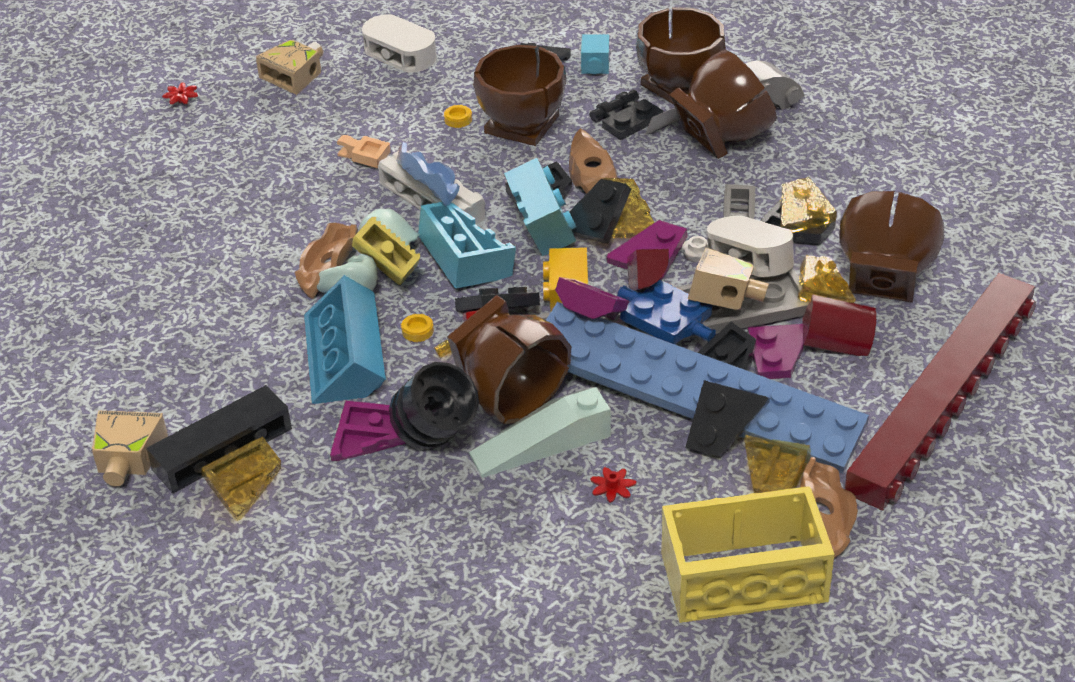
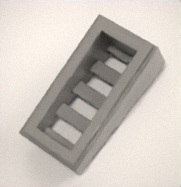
M725 184L723 218L745 216L754 219L756 186ZM731 203H742L748 205H735ZM730 210L748 211V213L730 212Z

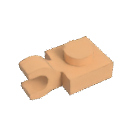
M342 135L337 141L338 145L344 146L338 152V156L352 158L353 162L378 168L379 162L390 153V143L363 136L361 140H356L351 136Z

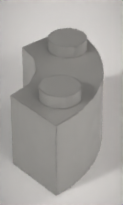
M766 61L745 63L765 87L758 95L748 101L749 103L754 101L764 91H767L772 102L783 110L797 103L805 96L801 86L774 64Z

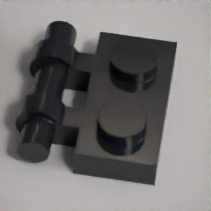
M632 90L628 93L625 91L619 93L610 102L604 101L598 104L596 109L590 111L589 116L594 122L603 118L602 128L619 140H623L648 127L651 118L664 111L646 99L636 103L635 101L639 99V94L636 90Z

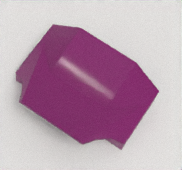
M559 277L555 288L565 308L592 319L603 316L615 320L619 313L627 309L629 300L573 278Z

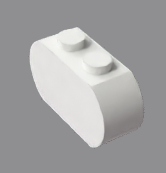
M395 15L376 16L364 23L362 32L366 55L409 73L426 70L436 62V44L433 31Z
M745 216L720 218L707 226L708 248L751 263L754 266L752 271L754 276H776L788 272L794 266L793 233L789 229Z

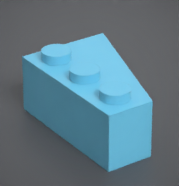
M535 158L504 173L512 194L518 203V209L524 217L525 226L542 256L549 254V248H563L576 241L572 229L576 228L575 222L569 211L563 213L561 209L566 203L558 188L553 190L551 184L556 181L548 166L542 168L538 158Z
M443 202L421 205L419 238L455 289L497 281L513 275L516 252L514 245L510 242L506 245L495 238L496 233L489 228L485 231L475 224L474 217L452 202L446 206Z

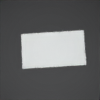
M673 108L652 117L645 135L680 120L676 109Z

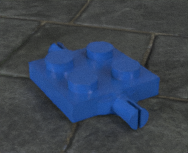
M658 280L643 292H636L623 285L618 291V297L629 300L627 309L620 313V320L658 339L677 344L683 338L696 335L709 342L716 335L715 329L702 324L712 315L713 305L688 299V293L669 283Z

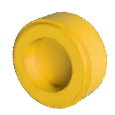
M464 105L450 106L444 111V122L453 128L465 127L472 122V111Z
M412 314L406 317L401 323L403 337L412 342H421L429 339L434 333L433 320L424 314Z

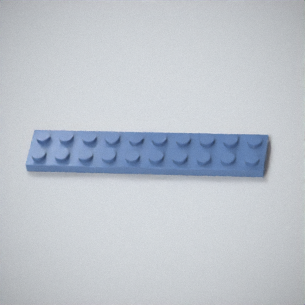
M559 302L556 303L546 319L564 335L572 346L571 363L567 365L569 367L567 372L692 419L704 380L771 398L769 404L750 422V426L739 437L809 462L811 457H814L816 462L833 466L842 474L868 424V414L600 317L596 319L589 318L565 308Z

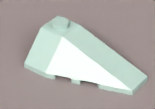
M597 387L577 391L550 400L470 451L469 454L481 477L484 478L611 437V411Z

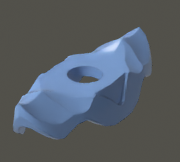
M402 142L396 159L397 163H400L402 168L415 180L428 186L435 197L441 199L445 206L450 204L460 189L457 183L454 184V171L441 162L427 163L421 152L408 153L407 143Z

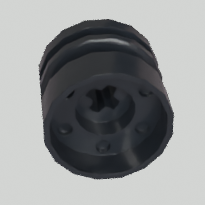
M432 362L419 369L392 396L389 406L390 423L396 434L406 444L420 450H433L446 444L474 419L479 406L478 391L471 377L460 367L448 362Z

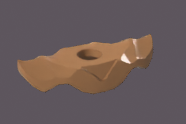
M580 128L576 132L571 144L569 174L575 187L581 186L587 194L600 179L618 182V174L607 150L585 130ZM591 161L601 163L597 167H587L585 165Z
M328 223L322 237L309 243L302 252L299 270L295 271V276L300 287L309 298L314 299L318 292L319 273L332 267L341 266L346 261L349 253L352 252V241L358 232L357 225L351 224V226L340 223ZM331 257V261L324 263L328 258Z
M811 457L803 473L800 488L810 486L815 501L826 505L830 510L831 514L820 512L834 552V558H836L850 543V531L856 521L858 512L857 502L852 492L842 488L838 469L830 465L818 463L815 461L816 458Z

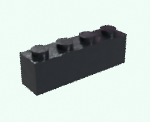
M265 385L147 447L151 469L173 494L290 431L292 427L288 406Z

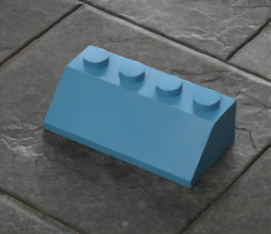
M344 275L304 314L311 400L313 404L365 398L374 390L379 389L386 380L375 294L370 289Z

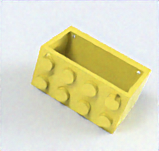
M810 486L662 506L661 554L679 623L829 602L834 552ZM792 541H800L802 547L685 562L684 556Z

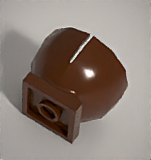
M672 7L671 37L669 38V8L650 13L639 23L637 31L636 51L638 62L647 73L641 77L640 85L672 104L673 102L669 94L678 87L688 94L694 72L706 59L726 49L724 25L711 13L695 8Z
M512 45L495 49L478 61L474 72L473 87L479 105L484 113L490 117L484 125L485 134L536 146L559 117V108L564 96L567 77L565 66L557 54L542 47H539L537 50V46ZM538 51H539V59H540V63H539V77H538Z
M726 49L706 59L694 72L688 94L684 93L679 87L669 94L684 130L717 159L728 154L724 146L725 142L747 141L766 131L777 120L776 108L767 91H764L754 101L748 103L765 87L754 72L737 55Z
M870 191L852 198L844 210L839 232L840 245L850 263L849 293L913 303L916 278L932 266L938 257L944 241V222L940 211L922 198L899 192L893 224L890 227L889 221L895 191Z
M498 295L447 336L455 365L471 377L478 391L479 404L489 416L503 424L516 423L546 404L559 389L569 369L567 365L571 363L572 346L552 323L536 315L510 316L507 302Z

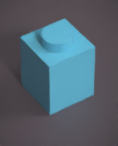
M582 34L581 74H609V34Z

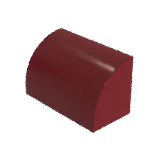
M639 249L631 253L627 257L629 288L636 292H642L656 283L667 269L669 249Z
M812 295L803 316L804 345L855 356H869L876 330V308Z

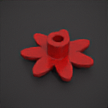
M181 82L178 88L168 86L167 90L169 92L164 93L162 98L170 99V104H175L176 102L187 104L188 98L198 97V94L194 92L197 86L190 85L186 87L184 82Z
M604 467V477L593 476L590 478L593 484L598 485L592 494L599 496L606 493L609 503L615 500L616 494L627 499L630 498L631 494L626 488L635 486L636 480L624 479L627 473L626 469L616 472Z

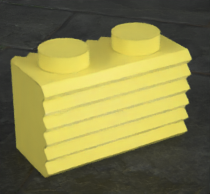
M371 217L354 236L352 241V247L361 254L371 256L377 268L398 285H401L418 266L420 260V253L415 254V249L410 250V245H405V241H401L400 237H396L395 233H391V229H386V225H381V221H376V217Z

